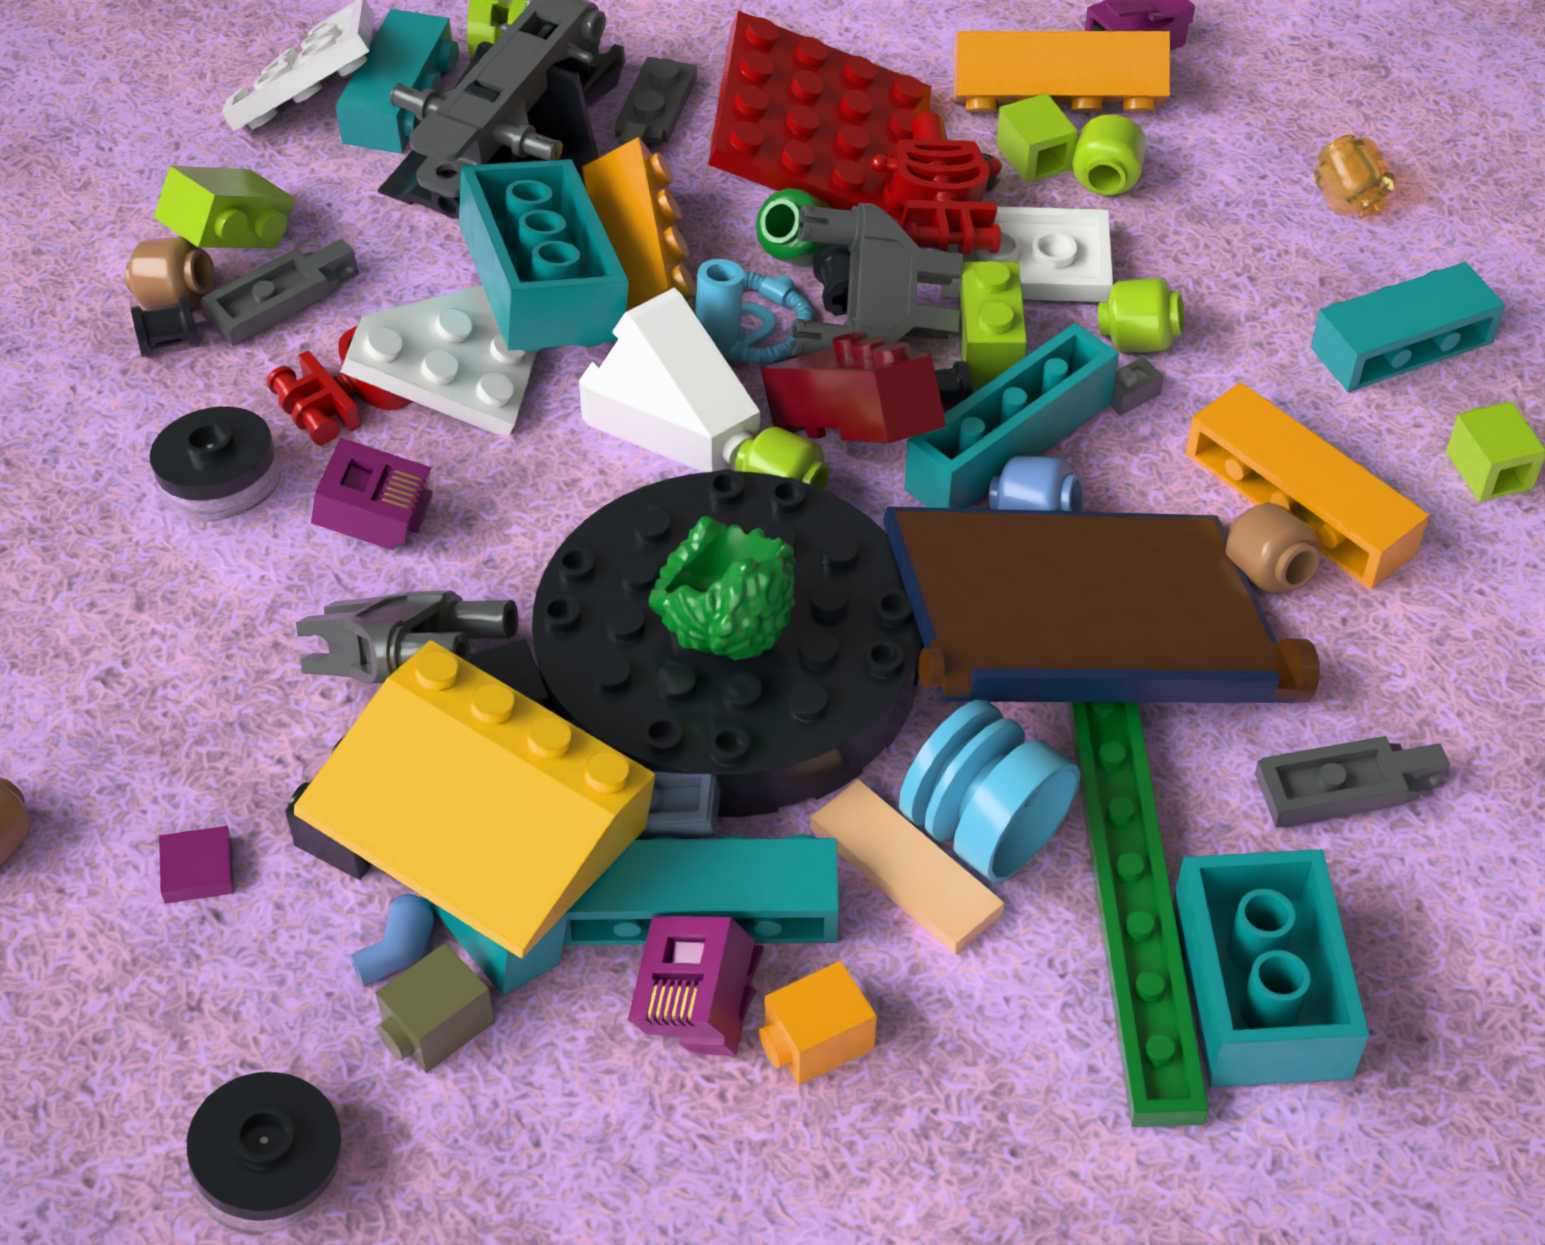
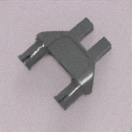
M861 202L858 206H853L851 211L815 207L810 204L802 205L798 223L804 224V228H798L799 241L847 245L848 251L851 252L847 320L844 325L804 321L803 319L796 318L791 331V337L797 338L796 342L792 341L790 344L792 356L808 355L833 348V338L853 332L865 331L868 338L886 337L887 342L891 344L903 336L948 339L949 334L959 332L960 309L916 304L917 283L948 286L952 283V279L961 278L963 254L919 248L892 217L871 203Z
M451 590L411 591L382 597L334 601L324 607L325 615L307 616L296 622L297 637L321 636L326 640L329 647V653H311L300 660L303 674L351 677L366 684H383L394 671L430 640L469 662L470 645L468 639H510L511 636H515L518 630V610L513 600L463 601L461 596Z

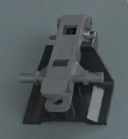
M527 0L525 9L511 25L504 23L500 26V31L503 34L494 44L483 41L478 45L474 57L454 89L439 94L430 88L419 91L402 83H397L396 87L392 88L390 94L391 105L414 112L416 118L421 123L409 136L412 151L377 190L378 193L410 205L415 202L441 212L449 218L459 219L461 166L572 159L586 189L582 167L599 158L586 105L592 104L618 85L622 68L625 65L623 46L614 44L608 52L599 54L598 46L606 25L605 13L599 11L595 3L587 0Z

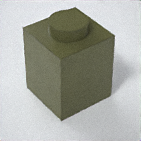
M443 943L375 992L382 1022L376 1026L381 1040L395 1058L402 1061L410 1055L425 1073L495 1022L489 988L446 943Z

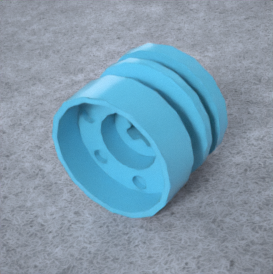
M974 700L957 709L936 729L923 745L909 768L902 785L899 809L915 825L925 826L929 835L938 842L954 839L953 850L958 857L992 883L1005 882L1044 847L1056 833L1077 794L1081 773L1074 762L1043 740H1029L1024 743L1025 732L1021 724L1014 719H1004L1000 709L987 700Z

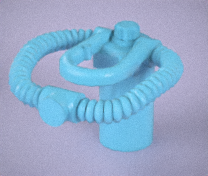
M712 259L702 263L698 268L696 296L692 297L696 317L723 357L733 363H738L741 360L743 363L748 361L749 364L755 362L757 365L760 363L764 365L767 363H778L791 357L790 344L792 341L796 342L797 339L791 337V334L779 345L754 348L769 338L774 332L775 317L769 309L762 305L742 302L743 288L758 291L762 297L782 307H790L797 314V319L814 322V309L805 297H802L801 294L795 291L793 280L787 275H780L775 278L773 276L762 277L761 274L756 275L755 272L750 274L749 271L744 273L739 264L727 259ZM741 315L756 316L762 320L763 325L754 331H748V335H746V328L740 326Z

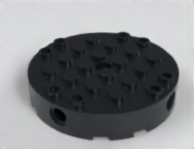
M724 469L665 479L622 495L585 519L556 550L544 570L537 588L532 617L536 665L549 696L550 711L652 772L712 774V776H716L720 787L718 817H747L778 812V807L794 804L811 797H815L817 800L840 789L861 775L863 768L875 759L885 747L888 749L894 742L911 711L918 687V664L922 638L887 533L869 516L850 503L825 490L800 482L794 478ZM701 517H711L717 522L726 523L727 527H730L732 524L739 525L743 528L745 534L760 528L764 531L765 538L776 540L779 537L793 547L794 558L796 559L793 597L796 600V604L790 610L791 620L783 629L778 641L771 649L764 650L760 656L733 660L726 655L718 656L712 652H700L695 649L682 648L678 643L676 634L668 631L667 627L662 623V617L656 614L649 606L651 591L654 589L656 580L661 578L660 569L667 565L668 556L678 549L680 543L688 540L690 529L695 528Z

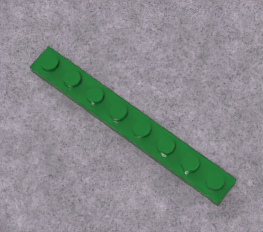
M1067 702L1076 765L1081 773L1079 785L1131 1128L1204 1125L1208 1114V1105L1138 702Z

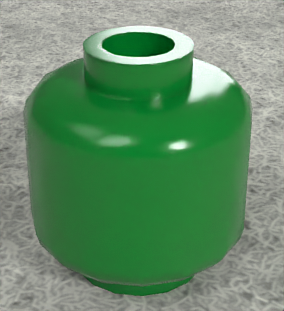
M787 188L775 192L765 200L757 216V238L764 251L775 259L791 265L810 266L816 253L831 243L802 242L798 240V228H804V224L798 223L801 207L803 204L823 208H831V206L821 198L806 191Z

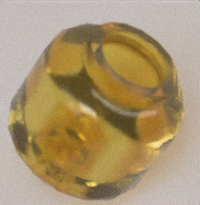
M1351 134L1345 135L1330 142L1318 154L1317 159L1319 162L1315 166L1313 179L1334 213L1346 215L1355 212L1358 218L1363 219L1375 215L1384 209L1388 203L1386 197L1394 188L1396 176L1373 139L1356 138L1355 135Z

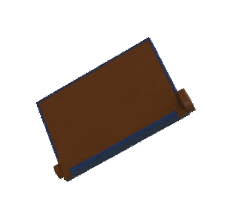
M887 506L883 522L925 647L920 653L918 664L920 683L924 688H938L943 702L987 700L988 702L1307 703L1314 697L1317 691L1320 665L1316 648L1310 640L1304 638H1285L1279 643L1277 642L1244 571L1226 555L1228 537L1217 515Z

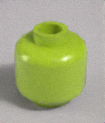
M1117 114L1101 115L1091 119L1080 131L1072 159L1073 172L1078 182L1090 192L1100 195L1116 196L1128 192L1138 183L1143 171L1147 152L1145 134L1140 126L1131 119Z
M1163 277L1129 279L1116 282L1111 287L1108 302H1099L1098 325L1101 336H1111L1115 349L1120 353L1167 351L1173 345L1175 336H1182L1184 334V306L1180 289L1172 290L1168 281Z
M769 427L763 430L755 439H747L740 447L735 460L736 471L794 478L822 490H825L829 479L830 468L824 462V455L820 445L779 427Z

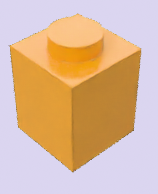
M840 960L766 995L765 1026L759 1029V1037L764 1051L774 1067L779 1069L787 1065L797 1083L801 1085L875 1049L877 1015Z

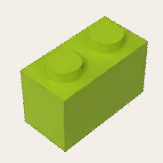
M170 165L154 218L198 248H274L281 243L283 234L287 229L288 219L295 198L251 169Z
M963 262L958 296V309H960L961 361H965L968 365L973 389H981L1025 358L1027 341L1019 262Z

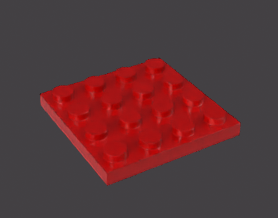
M738 10L730 27L708 165L776 191L787 188L806 191L827 202L832 209L851 211L853 206H858L861 202L871 203L885 211L900 225L904 206L899 204L892 196V172L874 171L871 167V160L876 155H883L887 159H894L898 140L914 139L911 129L912 122L920 114L930 112L932 86L920 82L913 76L902 75L876 65L865 57L853 56L828 46L814 37H805L777 26L766 18L754 17Z

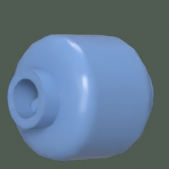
M1015 456L1007 461L1001 475L993 476L989 487V505L991 509L1081 512L1083 507L1084 488L1081 475L1073 473L1070 464L1060 457Z

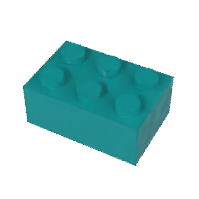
M1323 849L1183 857L1172 903L1209 1087L1353 1079L1368 1041L1369 1031Z

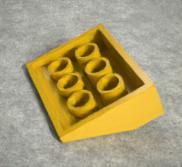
M430 640L385 680L295 803L294 815L522 959L646 829L656 774Z

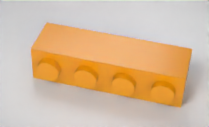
M957 31L953 43L954 104H966V112L992 113L997 111V104H1011L1048 93L1056 104H1071V112L1073 113L1101 112L1102 104H1123V112L1126 113L1155 111V104H1162L1170 96V31Z
M637 137L582 167L586 191L629 281L626 312L675 288L682 294L695 314L692 297L696 296L697 289L684 262V259L689 256V250L676 223L682 217L681 211L669 189V184L674 182L673 173L663 155L659 152L652 154L642 140Z
M1239 382L1192 416L1186 455L1253 504L1260 505L1269 502L1282 505L1309 523L1318 534L1319 552L1369 589L1375 587L1419 551L1430 514L1242 382Z

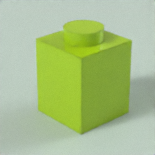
M1048 93L1000 107L996 146L1025 184L1073 170L1072 159L1078 131Z
M1512 401L1488 407H1476L1467 412L1457 414L1446 449V453L1479 502L1534 489L1545 458L1544 446Z

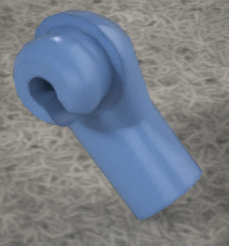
M413 894L400 895L394 899L389 907L388 913L390 916L383 940L349 955L352 966L363 987L413 966L424 957L434 925L433 910L428 901Z

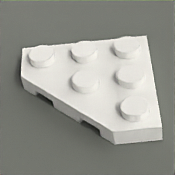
M357 0L316 25L308 32L309 36L300 44L303 51L297 54L294 48L287 49L261 71L262 75L253 83L255 90L251 94L246 87H243L231 95L225 102L222 115L233 132L246 124L251 129L264 125L276 116L278 112L275 107L290 98H293L296 103L302 102L322 88L320 80L336 71L340 76H345L362 66L367 61L364 54L370 51L375 16L367 1Z
M483 285L361 316L340 372L491 433L510 435L519 413L537 351H508Z

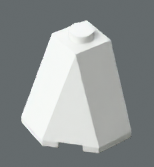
M672 288L625 312L612 331L618 338V341L601 365L592 361L579 380L582 419L591 427L702 472L724 470L729 466L735 467V460L742 444L747 439H755L760 434V410L682 294L675 288Z

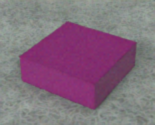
M228 826L159 835L160 892L165 904L234 894L232 842Z

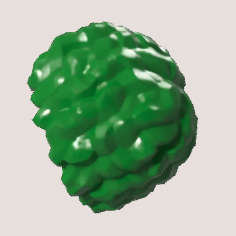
M701 517L695 528L690 529L688 540L680 543L678 549L668 556L667 565L660 569L661 578L656 580L654 589L651 591L649 606L656 614L662 617V623L667 627L668 631L676 634L678 643L682 648L695 649L700 652H712L718 656L726 655L733 660L760 656L764 650L771 649L778 641L783 629L791 620L790 610L796 604V600L793 597L795 587L794 568L796 566L793 547L779 537L776 540L765 538L764 531L760 528L745 534L743 528L739 525L732 524L730 527H727L726 523L717 522L711 517Z

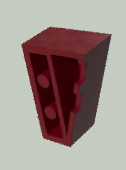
M865 331L853 332L833 338V348L760 367L773 426L791 433L806 429L808 438L820 439L826 436L825 428H838L841 439L844 441L892 443L946 427L932 355L909 349L908 343L905 342L891 344L887 342L886 337L868 338Z

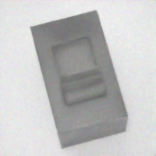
M1144 357L1116 370L1112 403L1109 406L1121 416L1159 396L1162 390L1164 375Z

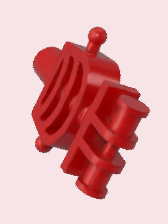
M933 112L920 114L913 120L911 125L914 139H899L894 159H887L883 155H876L871 160V167L874 171L892 172V196L899 204L904 206L900 227L919 248L947 252L949 244H957L958 252L963 254V256H970L972 250H989L991 254H997L1001 244L1000 226L994 224L998 210L996 202H982L989 175H997L1001 171V162L997 158H990L985 161L975 141L948 140L944 122L940 115Z
M357 326L347 330L339 339L338 347L342 366ZM309 350L298 355L302 378L296 380V374L292 368L281 366L274 369L266 381L269 390L279 395L278 403L285 413L291 414L292 421L299 429L304 430L307 428L310 432V438L319 446L336 439L340 432V425L330 416L336 415L350 432L361 427L357 405L350 398L354 394L365 403L388 411L404 408L414 402L344 373H339L338 376L335 375L332 378Z

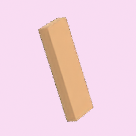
M859 779L810 816V829L820 838H836L837 853L954 955L1003 915L1004 902Z

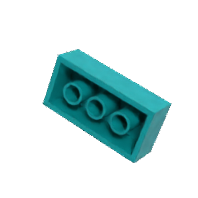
M572 159L461 166L459 226L508 351L523 350L533 352L547 347L572 345L594 347L602 343L617 342L618 338L612 331L626 312L629 281Z

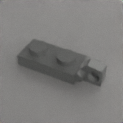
M647 56L616 120L615 137L620 138L619 145L622 146L637 137L642 140L647 148H649L650 144L662 145L664 142L668 143L697 80V65L676 62L668 58L659 59Z
M342 238L315 253L303 254L296 248L202 297L200 302L204 315L231 345L235 346L333 294L341 287V283L359 275L355 252Z
M1382 736L1263 757L1257 761L1255 776L1274 825L1277 828L1405 805V803L1419 799L1422 790L1443 787L1450 763L1441 743L1403 750L1401 744L1389 743L1387 737Z

